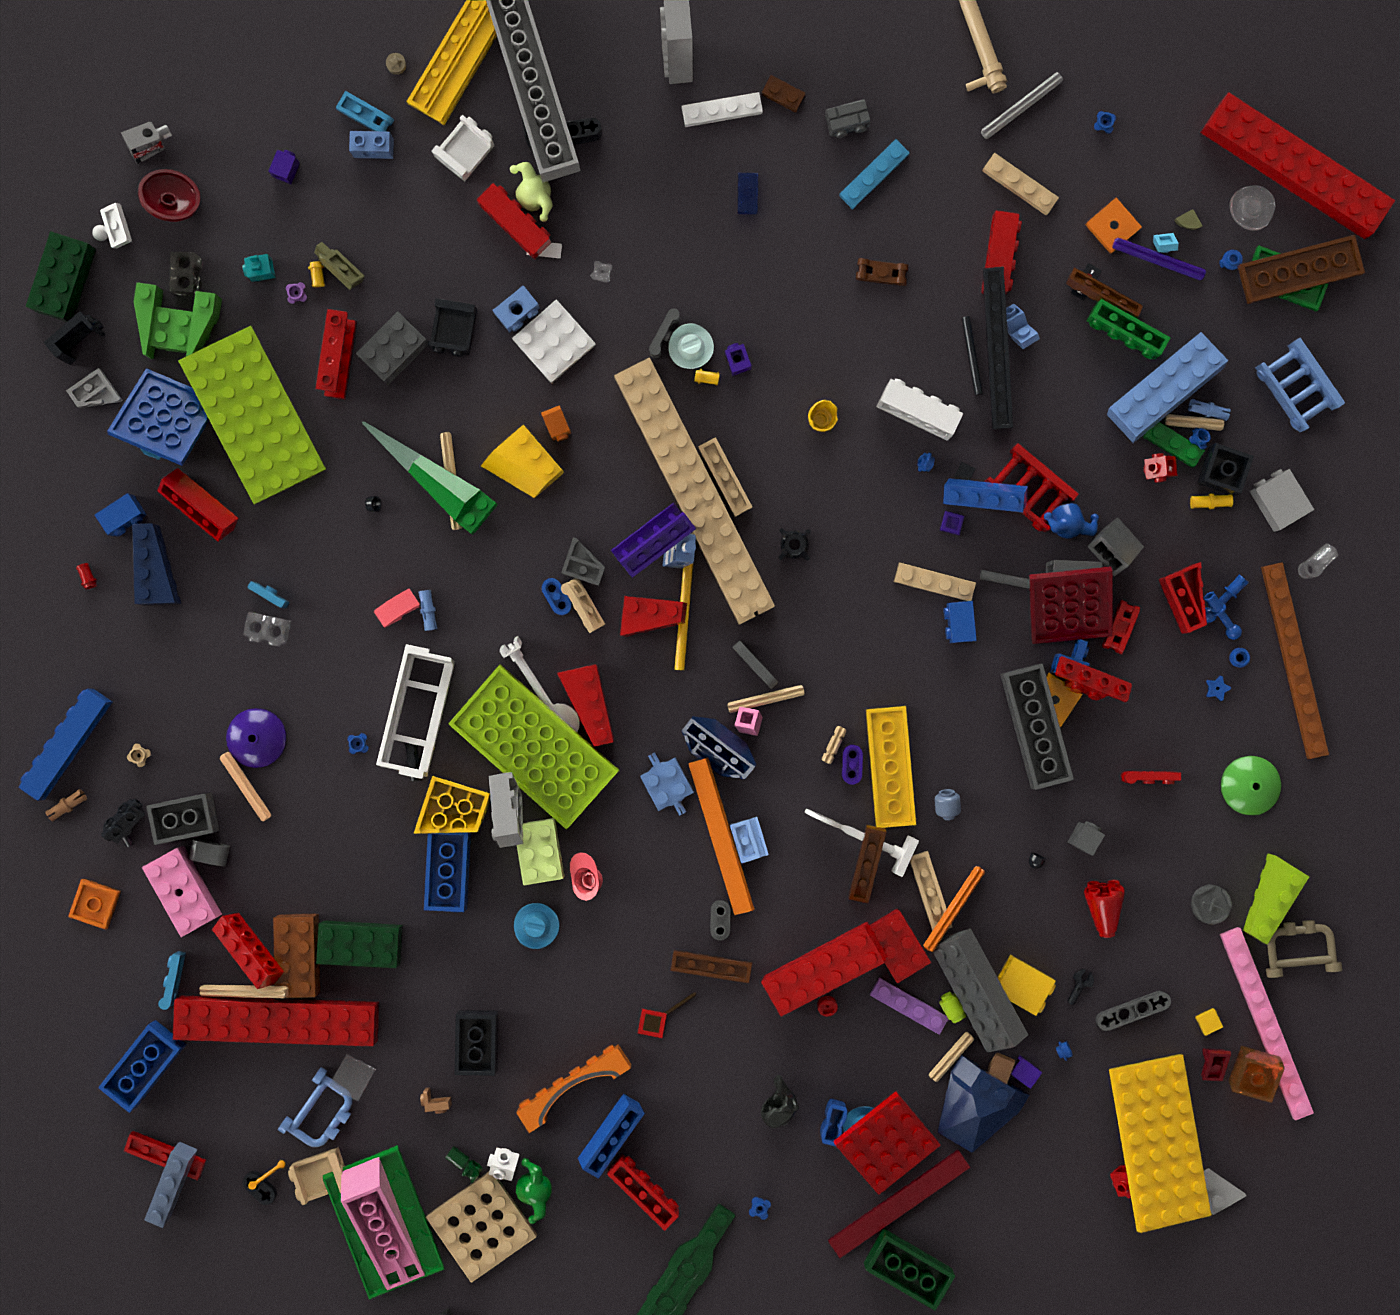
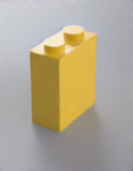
M1011 954L997 977L1009 1000L1037 1016L1038 1012L1041 1013L1046 1005L1045 999L1053 993L1056 986L1054 984L1056 981Z

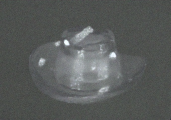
M1247 186L1238 190L1232 196L1229 207L1232 218L1239 226L1247 230L1257 231L1264 228L1272 219L1275 201L1272 194L1266 188Z

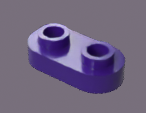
M848 745L842 754V778L846 783L854 785L862 778L863 752L856 745ZM850 751H855L856 756L854 758L849 757ZM849 771L855 772V776L853 778H849Z

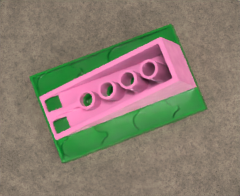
M398 1145L354 1162L351 1165L344 1166L343 1174L341 1175V1193L334 1173L329 1172L323 1175V1182L369 1299L444 1270L441 1255Z

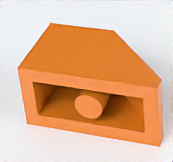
M560 405L541 412L552 440L557 439L559 442L567 439L571 431Z

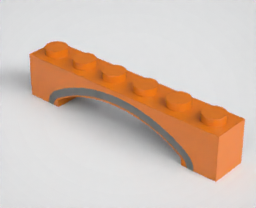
M619 1044L615 1047L613 1045L608 1046L603 1050L604 1054L598 1058L596 1055L586 1061L587 1065L582 1068L579 1066L574 1068L565 1079L563 1077L558 1078L552 1083L553 1086L551 1088L541 1089L535 1094L537 1097L532 1100L528 1098L522 1101L516 1113L527 1131L530 1133L546 1123L548 1118L546 1114L552 1104L574 1085L600 1076H612L615 1079L631 1069V1063Z

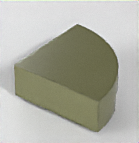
M1193 209L1174 220L1178 226L1186 229L1196 230L1202 227Z

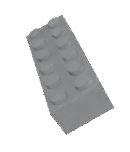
M664 0V7H660L665 77H669V84L693 82L692 28L689 0Z

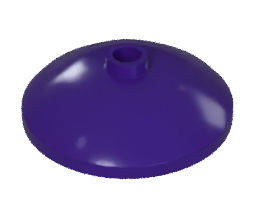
M260 708L248 709L238 714L231 721L226 735L227 746L234 759L242 765L252 768L265 767L275 762L283 753L287 738L282 721L274 713ZM251 735H255V742L250 740Z

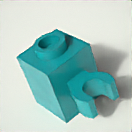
M268 254L244 258L243 272L245 277L249 278L252 282L276 278L273 260Z

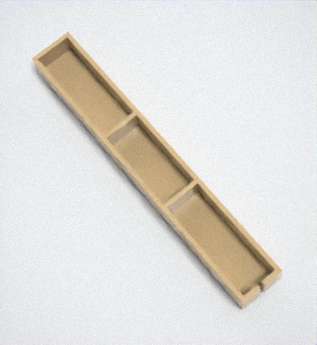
M650 357L614 375L681 511L686 514L696 528L692 533L695 534L696 541L738 624L740 625L754 618V612L756 611L760 615L774 608L775 605Z

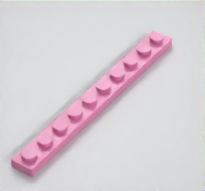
M1236 927L1221 933L1220 936L1292 1118L1296 1121L1313 1114L1314 1112L1241 928Z

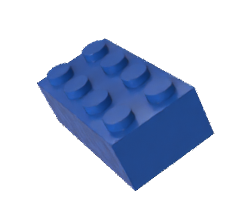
M471 832L428 833L424 910L465 912L467 910Z
M155 1020L147 1025L98 1088L130 1113L138 1107L187 1044L181 1040H173V1033Z

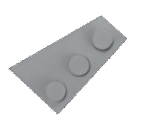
M512 772L489 776L492 807L491 817L494 827L492 829V838L494 841H497L500 848L523 844L522 792Z

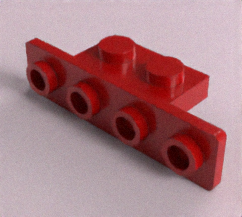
M1061 656L1059 658L1055 675L1066 679L1064 686L1071 688L1072 692L1084 693L1093 700H1100L1110 696L1123 702L1128 701L1132 687L1131 683Z

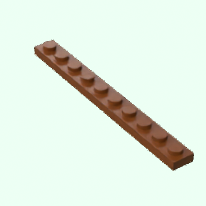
M1283 562L1261 567L1307 759L1329 755Z

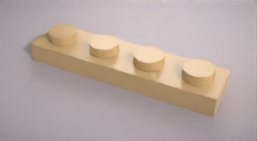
M996 153L992 155L982 170L1045 215L1049 213L1059 198Z
M716 437L698 446L733 515L736 517L751 509L752 505Z
M903 563L898 564L894 579L895 583L964 601L972 600L976 582Z
M925 851L913 855L910 864L933 931L947 908L929 853Z

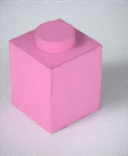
M739 707L735 727L740 733L758 736L763 717L759 710Z

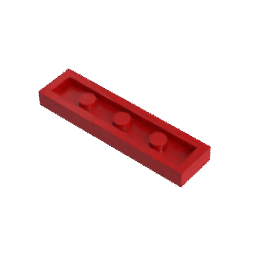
M132 1131L129 1134L124 1151L165 1167L169 1155L175 1147ZM195 1156L187 1177L198 1181L206 1159Z

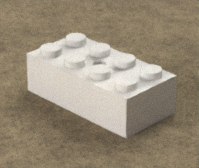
M890 379L876 407L947 441L953 436L963 415L962 412H959L960 409L951 404L947 406L941 403L942 400L935 396L928 397L919 388L913 387L911 389L905 386L906 383L900 379Z

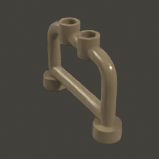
M1315 920L1302 921L1303 926H1295V922L1283 923V927L1277 928L1267 944L1270 968H1266L1267 977H1283L1282 968L1317 964H1325L1326 972L1343 971L1342 962H1337L1333 931L1326 925L1315 924ZM1316 932H1323L1326 935L1328 955L1277 960L1275 940L1278 936L1312 934Z

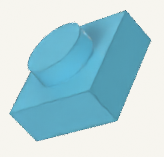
M1173 233L1154 235L1153 243L1158 252L1168 253L1178 250L1179 243Z

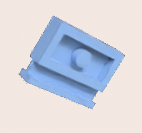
M757 816L730 824L741 863L769 855Z

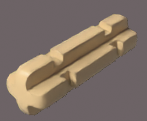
M840 726L836 727L835 735H832L826 748L827 752L822 757V760L828 764L833 762V756L837 753L842 742L841 739L846 734V729Z

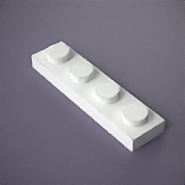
M759 92L682 105L685 127L759 115L763 112Z

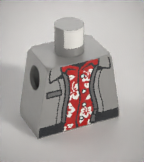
M147 122L121 132L136 164L163 151L165 148L162 140L172 136L167 125L155 129L152 122Z

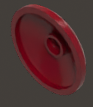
M170 169L155 170L145 175L139 184L138 197L141 205L148 213L158 219L171 222L186 220L193 216L199 208L200 192L198 187L183 173Z

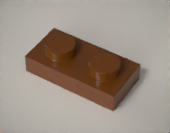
M770 75L761 95L797 112L806 93Z

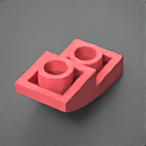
M407 589L374 610V613L383 627L386 628L401 620L403 615L419 608L420 604L411 590Z

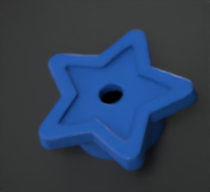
M1220 675L1215 681L1206 680L1208 685L1206 696H1216L1220 701H1223L1224 693L1231 689L1230 686L1224 684L1223 676Z

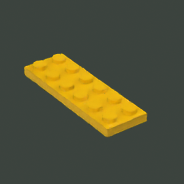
M906 706L866 709L876 827L916 825Z

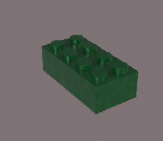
M50 231L25 307L34 312L65 322L73 318L96 249L86 242Z
M322 921L318 927L316 964L397 968L401 964L403 925Z
M884 1228L863 1262L866 1271L936 1311L955 1278L951 1267Z

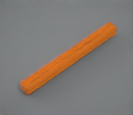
M974 867L923 944L925 949L931 952L935 950L985 874L982 868Z

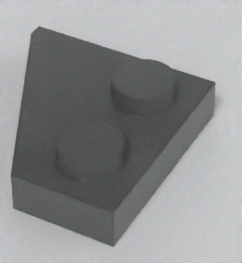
M573 537L561 574L599 586L605 567L577 538Z

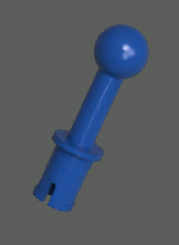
M1239 574L1228 587H1224L1226 592L1219 598L1220 602L1225 604L1232 596L1237 598L1236 595L1249 582ZM1206 607V621L1211 623L1216 620L1217 616H1213L1210 607Z
M1214 592L1207 593L1204 596V600L1210 607L1211 614L1213 616L1218 615L1226 627V636L1229 639H1238L1242 634L1241 627L1232 623L1225 613L1226 605L1220 602Z

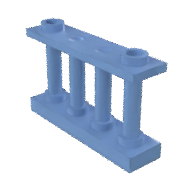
M1298 338L1287 345L1289 348L1287 354L1269 366L1263 362L1255 367L1259 379L1266 383L1290 418L1291 426L1295 430L1302 432L1309 428L1306 421L1327 407L1331 410L1339 408L1345 402L1303 340ZM1293 358L1297 359L1301 365L1300 369L1281 382H1278L1272 373ZM1308 375L1312 381L1311 385L1290 399L1283 389L1302 376ZM1315 391L1319 392L1323 397V401L1301 415L1295 405Z

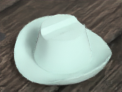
M697 324L681 325L670 337L669 354L672 360L682 368L694 369L701 367L709 361L713 354L714 344L710 334Z

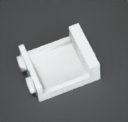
M462 115L457 127L440 147L436 145L433 148L432 153L436 159L465 182L495 145L492 140L493 136L487 130L481 131L477 127L478 124L471 117L466 118Z

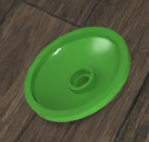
M1244 756L1234 760L1225 769L1221 779V792L1224 800L1233 810L1245 815H1258L1268 811L1277 802L1281 792V780L1278 771L1269 761L1257 756ZM1254 783L1258 784V788L1256 790L1253 789Z

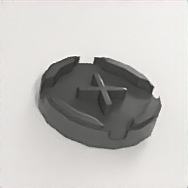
M1208 884L1201 886L1195 891L1191 899L1192 913L1198 920L1207 924L1214 925L1223 922L1229 916L1230 909L1232 908L1229 894L1217 885Z

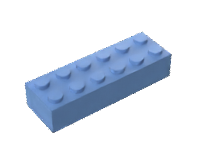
M1200 332L1109 407L1107 416L1134 443L1223 370L1228 360Z

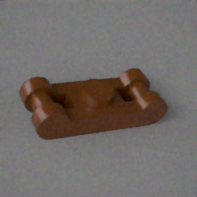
M865 258L858 259L859 271L856 273V280L906 286L907 278L905 276L906 272H908V264L873 261ZM867 268H872V274L866 273ZM892 271H897L898 276L892 277Z

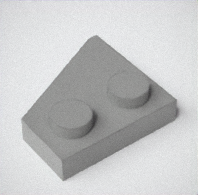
M100 368L66 390L79 408L123 401Z
M1208 1168L1204 1171L1210 1210L1213 1215L1246 1197L1243 1191Z

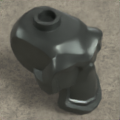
M776 1075L773 1081L777 1090L761 1107V1118L770 1128H779L787 1125L799 1110L795 1094L787 1087L782 1080V1076Z

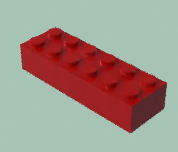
M865 922L766 974L761 983L780 1016H783L885 963L887 955L869 923Z

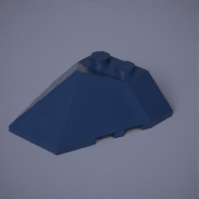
M961 1055L950 1071L949 1084L937 1132L972 1153L1021 1111L1030 1095L1013 1084L1010 1086L981 1069L974 1061Z

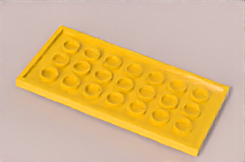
M1177 1054L1109 1069L1137 1232H1147L1211 1216L1183 1055Z

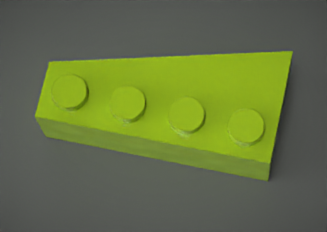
M1269 853L1266 857L1267 861L1264 870L1262 869L1260 875L1261 880L1258 889H1256L1253 905L1250 907L1243 928L1244 932L1265 944L1269 943L1309 876L1284 860Z

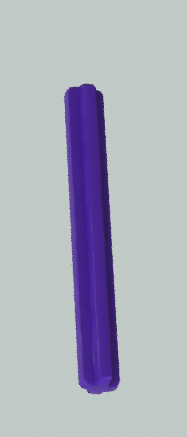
M1116 238L1112 245L1113 249L1197 280H1202L1206 274L1205 269L1121 238Z

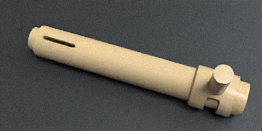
M959 0L982 63L984 75L982 78L965 84L967 91L969 92L987 84L988 89L992 93L1000 92L1007 87V79L1002 74V65L998 63L976 0Z

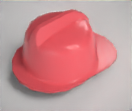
M577 853L570 861L573 891L578 898L587 901L596 896L602 886L603 878L591 856L586 853Z

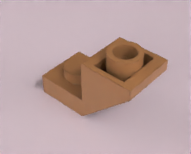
M996 1053L989 1063L988 1073L1007 1084L1015 1060Z

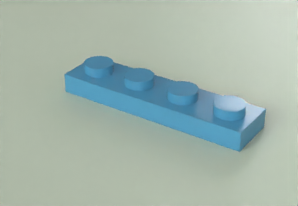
M895 139L839 196L854 209L910 153Z

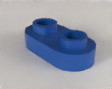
M554 578L545 580L542 584V592L553 611L558 615L568 614L572 609V602L568 595L562 593L561 583ZM550 585H555L556 590L554 592L549 591ZM560 602H565L566 607L564 609L559 608Z

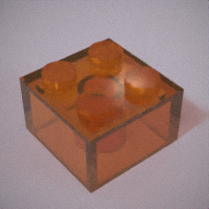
M1241 1046L1229 1078L1232 1092L1272 1103L1285 1069L1281 1057Z

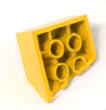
M432 776L414 834L478 832L491 799L490 793Z

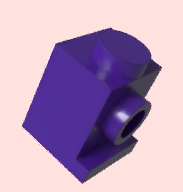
M734 343L729 345L728 349L725 350V356L732 376L751 370V363L744 344ZM739 356L741 361L735 362L733 358Z

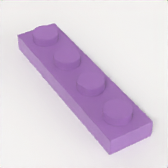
M880 977L870 993V996L939 1035L948 1021L947 1016Z

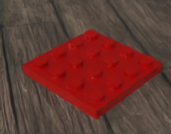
M897 1091L833 1141L836 1147L878 1195L941 1146Z

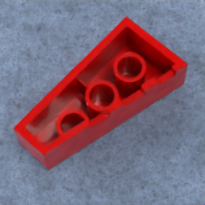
M595 664L557 673L593 746L614 742L598 665Z

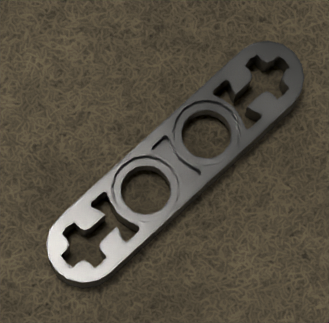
M1156 991L1104 1010L1097 1014L1095 1021L1099 1028L1109 1031L1166 1010L1171 1005V998L1164 991ZM1159 996L1165 998V1000H1163V1005L1155 1003L1153 1004L1155 1008H1152V1004L1149 1001V999H1151L1152 1002H1156L1159 1000ZM1146 1002L1147 1010L1143 1013L1139 1012L1137 1009L1138 1004ZM1127 1009L1129 1011L1128 1018L1120 1019V1010ZM1112 1013H1114V1017L1118 1021L1115 1023V1020L1111 1019L1107 1021V1026L1101 1023L1104 1016L1108 1019L1113 1018Z

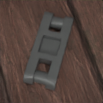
M675 308L668 311L649 347L650 356L654 359H658L661 356L663 342H668L673 332L670 330L672 325L677 324L680 320L679 311Z

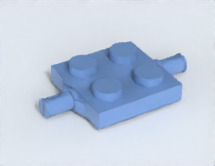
M655 752L648 757L653 767L640 777L658 811L667 806L674 805L680 816L686 812L681 801L686 796L694 793L676 757L667 762L660 763Z

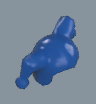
M1072 503L1057 507L1052 511V514L1046 512L1044 519L1048 520L1052 532L1062 538L1070 539L1079 534L1085 536L1096 535L1099 516L1092 514L1090 517L1092 522L1088 523L1084 520L1080 507Z

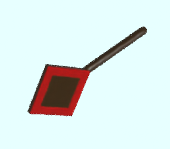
M695 992L666 1012L642 1008L638 1034L663 1038L666 1016L697 994Z

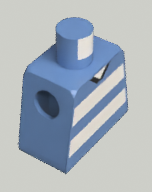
M690 533L664 553L663 567L682 569L694 562L696 550L695 534Z

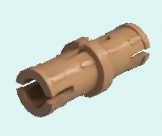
M78 789L69 797L62 798L57 805L46 810V815L49 816L55 812L54 815L49 817L51 821H55L64 813L73 811V807L87 800V796L83 795L77 798L84 793L81 789Z

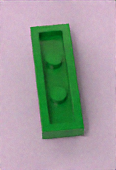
M1160 422L1143 435V438L1172 456H1176L1177 459L1191 468L1196 466L1205 451Z

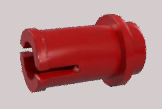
M89 563L78 565L76 569L82 580L81 586L85 590L96 587L97 579H94Z

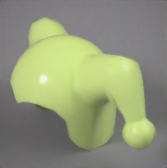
M529 162L512 165L510 172L516 174L520 171L523 176V181L516 190L518 202L522 207L530 211H537L542 207L543 211L540 215V220L546 222L548 214L553 207L550 198L551 187L549 182L542 183L541 176L536 174Z

